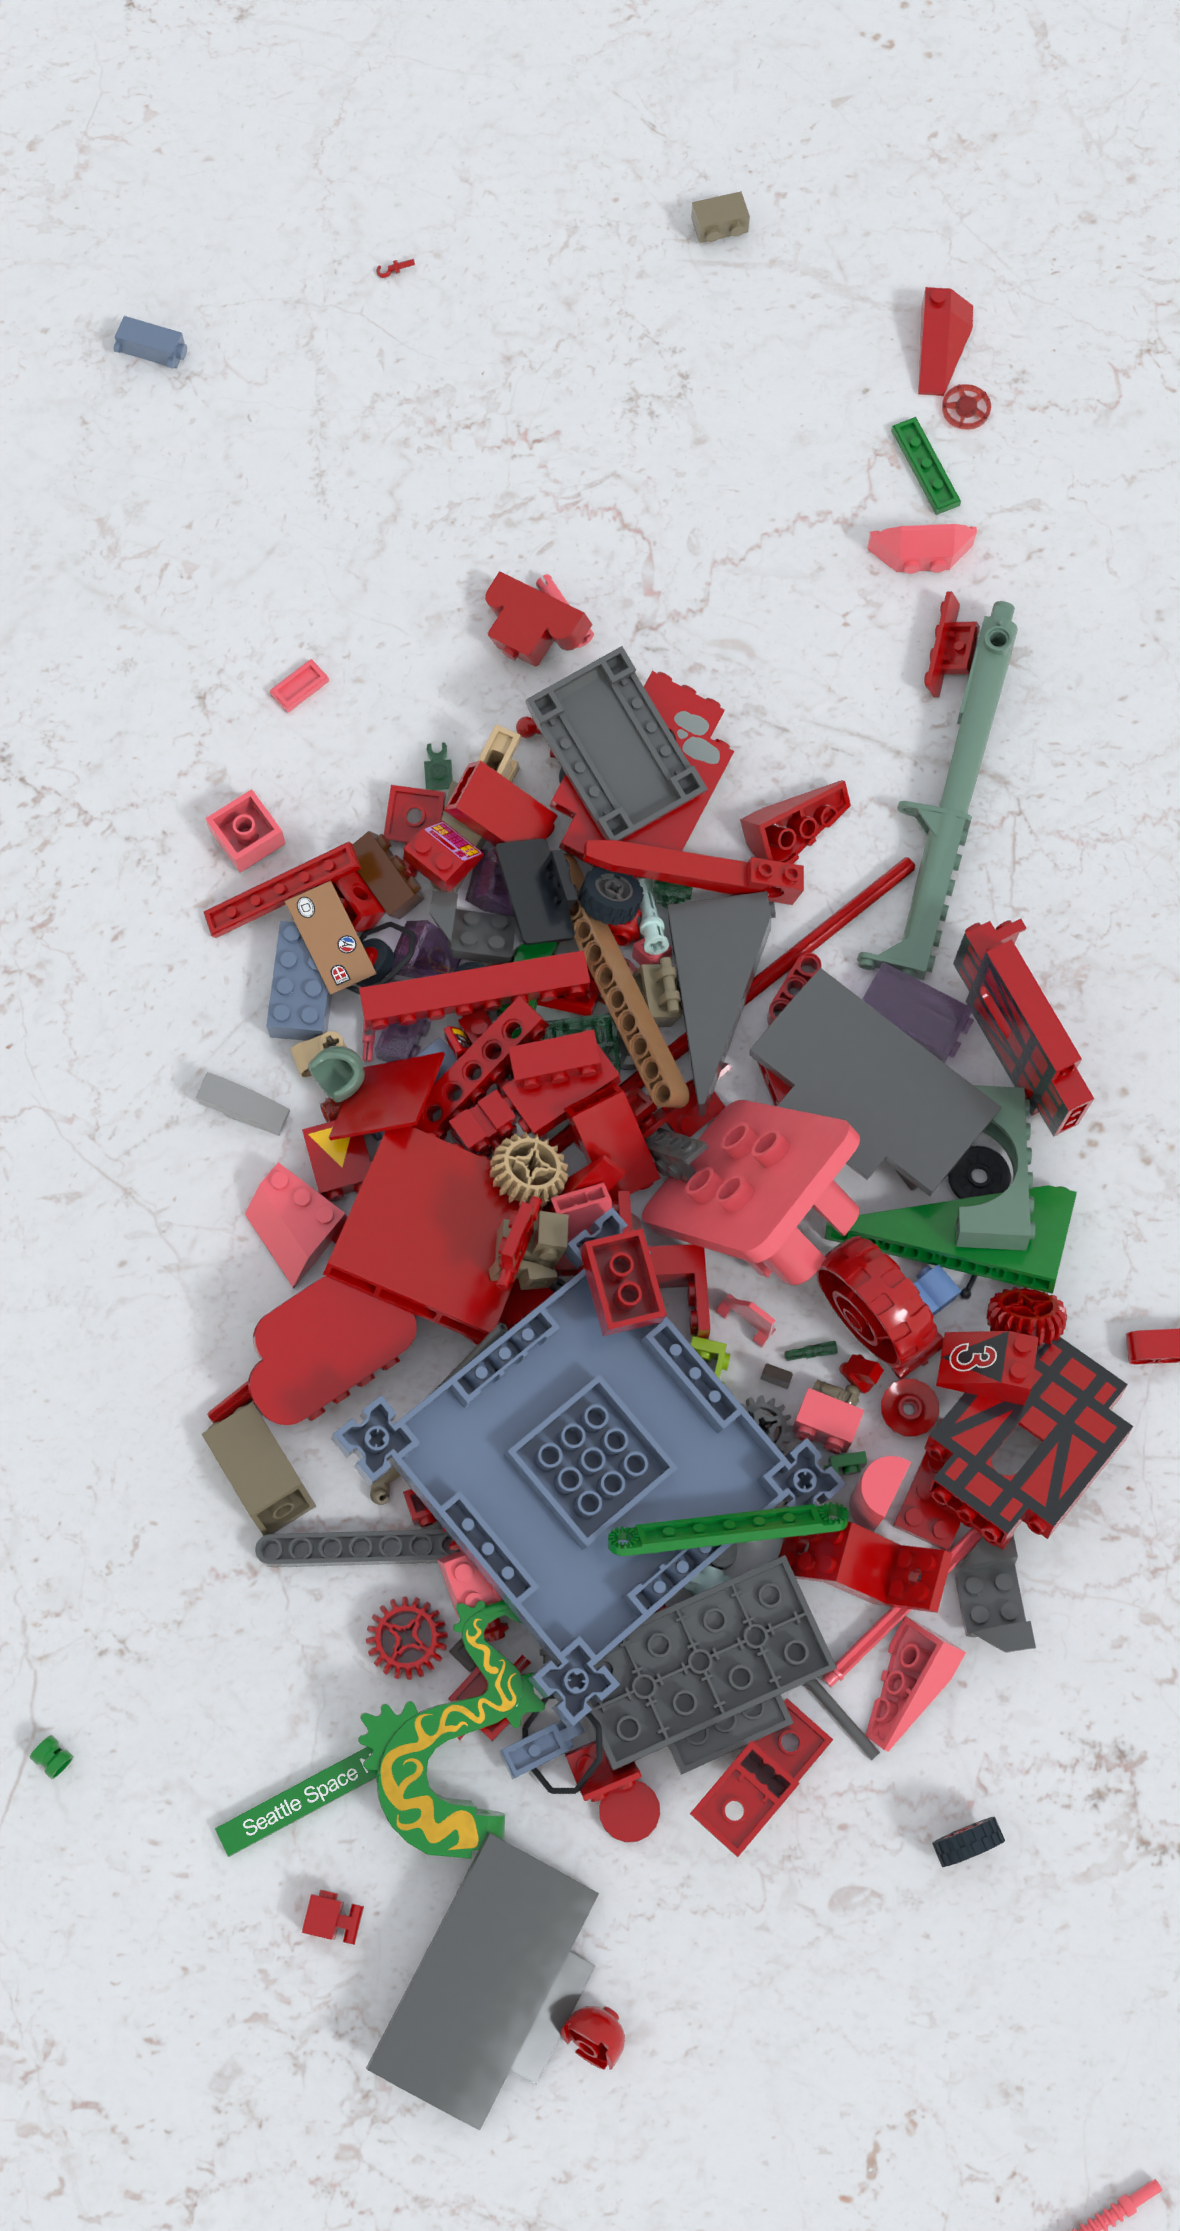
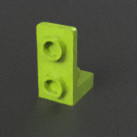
M692 1336L691 1346L705 1362H711L712 1359L717 1360L715 1374L720 1378L721 1370L727 1371L731 1356L730 1353L725 1352L727 1344Z

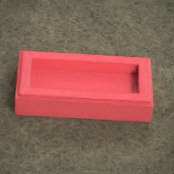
M310 659L272 688L270 695L289 713L328 683L329 678Z

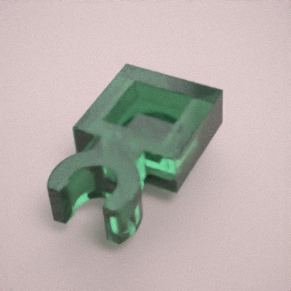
M443 742L442 750L439 753H434L431 743L427 744V756L431 761H424L426 789H449L453 780L451 759L445 760L448 754L447 745Z

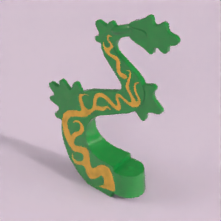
M479 1600L474 1607L464 1603L456 1604L460 1621L453 1625V1630L457 1633H462V1641L466 1651L487 1680V1689L483 1694L436 1705L420 1712L417 1711L412 1701H408L399 1715H396L388 1704H382L379 1716L369 1713H362L360 1716L368 1732L360 1735L358 1742L373 1749V1753L363 1762V1766L365 1769L378 1770L376 1779L377 1795L381 1808L391 1827L408 1844L427 1855L472 1859V1850L479 1851L488 1832L504 1840L505 1833L504 1813L477 1809L475 1804L469 1800L445 1798L435 1793L429 1787L427 1766L428 1760L435 1749L448 1740L495 1724L505 1717L512 1727L519 1728L524 1714L541 1712L545 1709V1704L535 1694L534 1686L528 1680L535 1672L520 1675V1672L512 1662L484 1640V1631L488 1623L498 1617L506 1615L508 1618L522 1623L503 1600L489 1605H485L483 1601Z

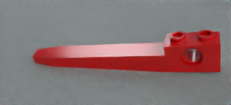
M587 840L584 844L583 861L613 872L734 896L767 891L770 902L774 901L793 905L804 891L803 865L751 857L748 862L617 840Z

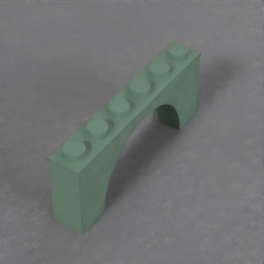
M974 1085L1002 1107L983 1132L996 1140L1007 1153L1013 1167L1014 1179L1008 1189L997 1198L976 1206L959 1207L955 1220L956 1247L1027 1250L1029 1240H1034L1035 1222H1030V1214L1034 1212V1197H1029V1189H1032L1033 1172H1028V1165L1031 1164L1032 1148L1027 1147V1140H1030L1031 1125L1026 1123V1116L1029 1115L1030 1101L1025 1099L1024 1088Z

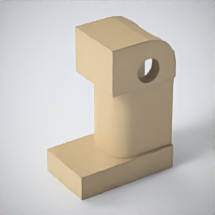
M495 724L478 761L481 760L510 782H513L520 767L519 763L513 760L512 757L522 739L521 735Z

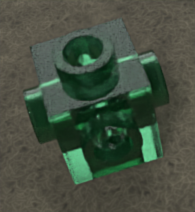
M655 880L652 893L657 894L656 903L668 909L667 905L684 903L685 899L691 900L693 887Z

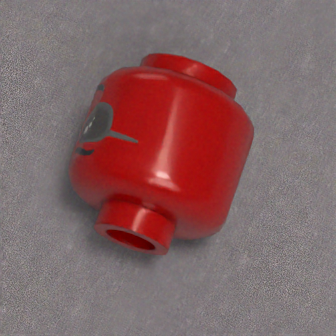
M638 910L636 917L634 916L631 922L628 921L624 925L608 924L618 945L629 946L640 939L639 926L642 921V913Z

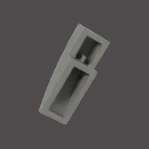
M209 1072L206 1073L196 1096L200 1105L225 1113L228 1118L280 1136L290 1112L289 1108L272 1099Z

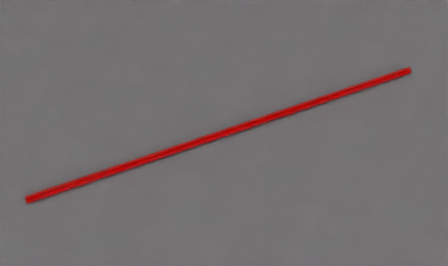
M909 857L903 858L756 975L744 1006L792 969L802 954L812 953L915 870L914 862ZM686 1032L668 1046L674 1061L689 1051ZM637 1070L618 1086L627 1096L637 1087L639 1089L643 1088L645 1084ZM571 1124L549 1140V1146L558 1145L557 1154H560L574 1143L573 1139L576 1136ZM248 1381L208 1412L207 1415L213 1424L228 1418L239 1407L246 1405L252 1400L248 1392Z

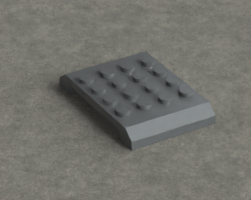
M623 646L526 699V705L531 717L602 836L606 840L617 841L626 838L708 790L694 765L691 766L637 677L635 673L636 668Z

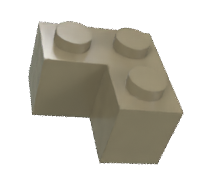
M539 1211L537 1220L534 1221V1233L523 1260L554 1270L567 1249L569 1215ZM503 1219L497 1230L495 1261L501 1257L498 1254V1249L503 1236L508 1238L511 1230L508 1228L510 1220Z

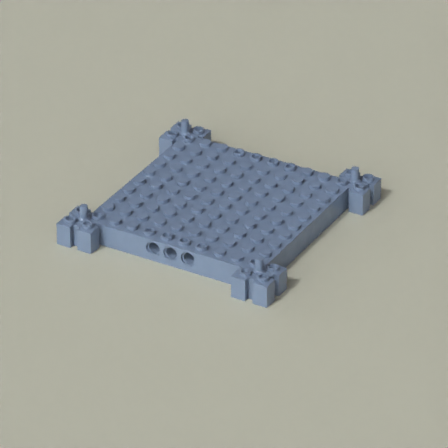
M612 1207L590 1227L589 1230L593 1234L592 1236L585 1229L568 1243L564 1254L579 1269L583 1265L579 1249L584 1242L621 1234L628 1225ZM585 1269L395 1424L391 1421L394 1420L397 1413L385 1398L380 1395L362 1410L360 1417L363 1419V1422L358 1425L352 1418L333 1433L331 1438L346 1458L353 1452L360 1460L354 1468L369 1486L385 1475L393 1465L552 1660L545 1663L528 1680L543 1698L553 1694L558 1703L552 1709L567 1727L574 1726L592 1710L586 1703L590 1698L595 1703L600 1702L620 1685L605 1665L597 1669L593 1666L732 1545L724 1544L687 1550L618 1556L608 1549L609 1532L611 1533L612 1529L615 1530L616 1527L620 1529V1526L631 1528L635 1527L636 1524L773 1509L782 1500L785 1504L780 1508L810 1504L819 1506L815 1500L822 1504L830 1500L847 1485L832 1466L823 1470L818 1465L817 1461L823 1456L808 1438L799 1442L786 1455H783L667 1316L660 1323L603 1336ZM619 1540L618 1544L622 1542V1545H624V1542L627 1544L629 1541Z

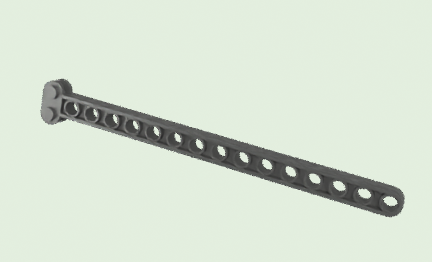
M443 1529L268 1534L258 1540L255 1552L258 1559L264 1565L273 1568L438 1563L437 1559L452 1554L443 1550L445 1541L452 1537L448 1532H444ZM421 1539L427 1540L430 1544L428 1551L424 1554L415 1553L413 1550L415 1542ZM390 1540H395L400 1545L397 1553L393 1555H387L383 1550L386 1542ZM366 1541L369 1543V1551L362 1556L354 1554L356 1543ZM336 1542L339 1544L338 1553L331 1557L324 1555L326 1544ZM299 1543L309 1544V1552L304 1557H296L294 1555V1549ZM733 1543L710 1565L719 1570L731 1567L736 1560L737 1543ZM269 1544L279 1545L277 1556L274 1558L265 1557L264 1550Z

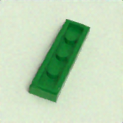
M913 417L893 425L891 431L935 514L938 515L959 507L961 500L917 418Z

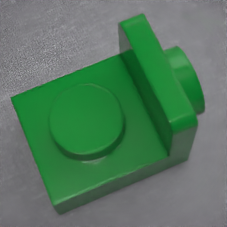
M866 1452L830 1456L827 1461L828 1465H824V1469L832 1466L838 1475L839 1471H843V1475L860 1473L861 1468H864L867 1464Z

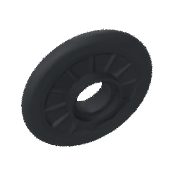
M971 1146L948 1174V1181L954 1194L959 1199L1005 1192L1010 1186L1011 1173L1006 1160L1000 1153L985 1146ZM975 1169L985 1171L987 1180L983 1183L975 1182L971 1175L972 1171Z

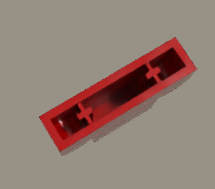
M501 571L498 572L485 594L487 604L498 616L488 631V636L497 648L503 650L502 653L514 661L519 658L536 667L540 664L554 641L563 650H573L581 644L593 625L584 612Z

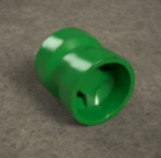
M52 1735L44 1739L30 1755V1759L36 1765L41 1764L45 1768V1774L51 1780L62 1773L74 1758L68 1750H62L59 1747L58 1740Z

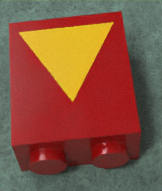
M336 1120L302 1129L319 1194L330 1202L341 1200L345 1194L352 1192L358 1194L371 1165L363 1135L330 1141L328 1137Z

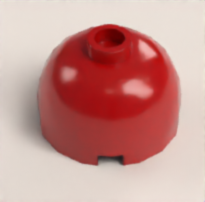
M596 2006L583 2007L575 2011L561 2028V2035L564 2041L569 2044L572 2040L579 2047L575 2053L599 2069L605 2070L608 2065L609 2070H612L624 2050V2030L618 2022V2014L609 2007L605 2006L603 2009Z

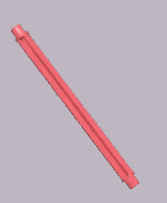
M974 1528L948 1551L953 1553L948 1573L974 1549L983 1537ZM891 1607L835 1663L837 1669L822 1677L823 1681L830 1688L839 1680L842 1681L844 1676L912 1609Z

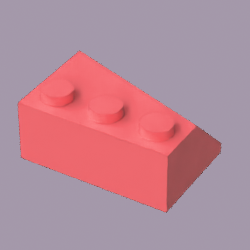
M279 1162L260 1183L245 1212L246 1217L285 1274L293 1289L333 1242L331 1239L347 1220V1216L342 1210Z

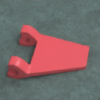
M731 1294L724 1298L716 1310L724 1319L733 1310L759 1331L753 1338V1341L760 1347H763L768 1338L776 1331L774 1328L776 1320L753 1302L736 1299Z

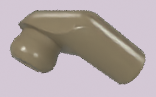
M393 1465L385 1475L371 1485L370 1497L375 1504L384 1505L389 1501L390 1483L401 1476Z

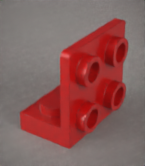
M596 1740L565 1753L576 1784H578L597 1758ZM603 1752L601 1763L582 1787L580 1793L584 1801L591 1800V1802H596L607 1797L608 1792L619 1787L620 1790H624L634 1786L637 1783L636 1780L641 1778L642 1775L635 1762L612 1772Z

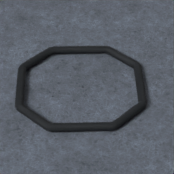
M386 922L361 934L359 939L363 942L368 935L391 927L410 936L408 954L383 981L370 986L389 983L413 957L415 947L414 931L394 922ZM353 985L346 988L360 995L359 988Z
M551 1694L549 1697L542 1698L541 1700L546 1704L549 1699L556 1698ZM532 1712L523 1724L522 1739L528 1737V1728L540 1712ZM591 1712L585 1716L596 1729L597 1758L575 1788H553L537 1768L531 1770L549 1793H578L601 1763L603 1758L602 1727Z

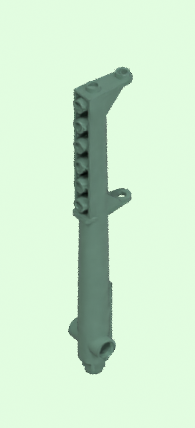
M1005 601L995 602L991 616L984 617L957 724H960L940 807L910 801H900L897 809L899 812L917 819L927 835V840L902 942L879 955L867 952L858 953V966L862 969L874 970L878 968L897 973L906 980H924L926 971L932 973L936 956H932L931 951L933 946L939 947L942 931L937 930L939 921L945 922L949 905H945L944 901L946 895L952 896L956 880L950 878L953 870H959L962 855L957 854L959 845L965 846L972 819V816L967 813L1018 631L1016 624L1012 622L1015 607L1011 603Z

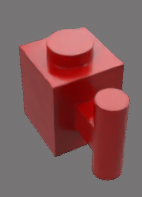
M320 1889L319 1896L311 1894L302 1933L335 1940L337 1929L342 1928L346 1929L343 1942L355 1945L364 1906L352 1904L349 1916L341 1914L344 1901L337 1900L338 1893Z

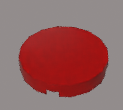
M638 1780L630 1788L620 1790L618 1787L609 1791L608 1796L602 1799L599 1805L600 1821L605 1831L614 1839L625 1843L638 1842L648 1837L657 1827L660 1817V1803L655 1792L647 1784Z

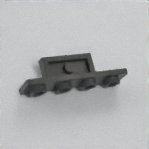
M658 1128L648 1138H644L651 1155L656 1160L657 1170L663 1176H671L677 1181L688 1182L696 1173L690 1163L709 1147L704 1141L662 1128Z

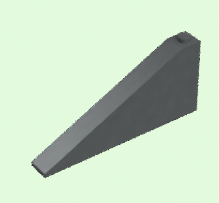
M767 891L667 905L699 1117L706 1115L771 931V918H776L774 901L769 902Z

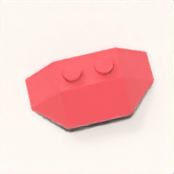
M960 524L899 526L884 529L880 532L871 531L868 550L896 572L908 574L918 571L942 572L950 570L973 546L977 527H968Z

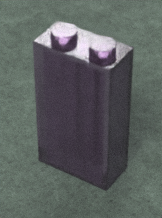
M884 962L862 999L944 1063L949 1056L955 1057L962 1044L957 1040L961 1033L967 1035L974 1022V1019L970 1018L974 1008Z

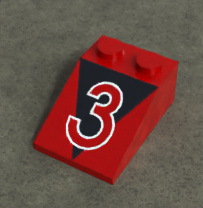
M1012 1331L945 1332L936 1386L1024 1406L1032 1388L1039 1337Z

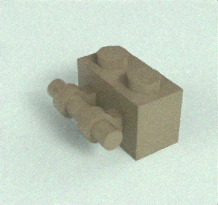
M661 958L660 964H642L632 975L657 1026L671 1027L682 1015L680 993L677 991L678 978L671 958Z

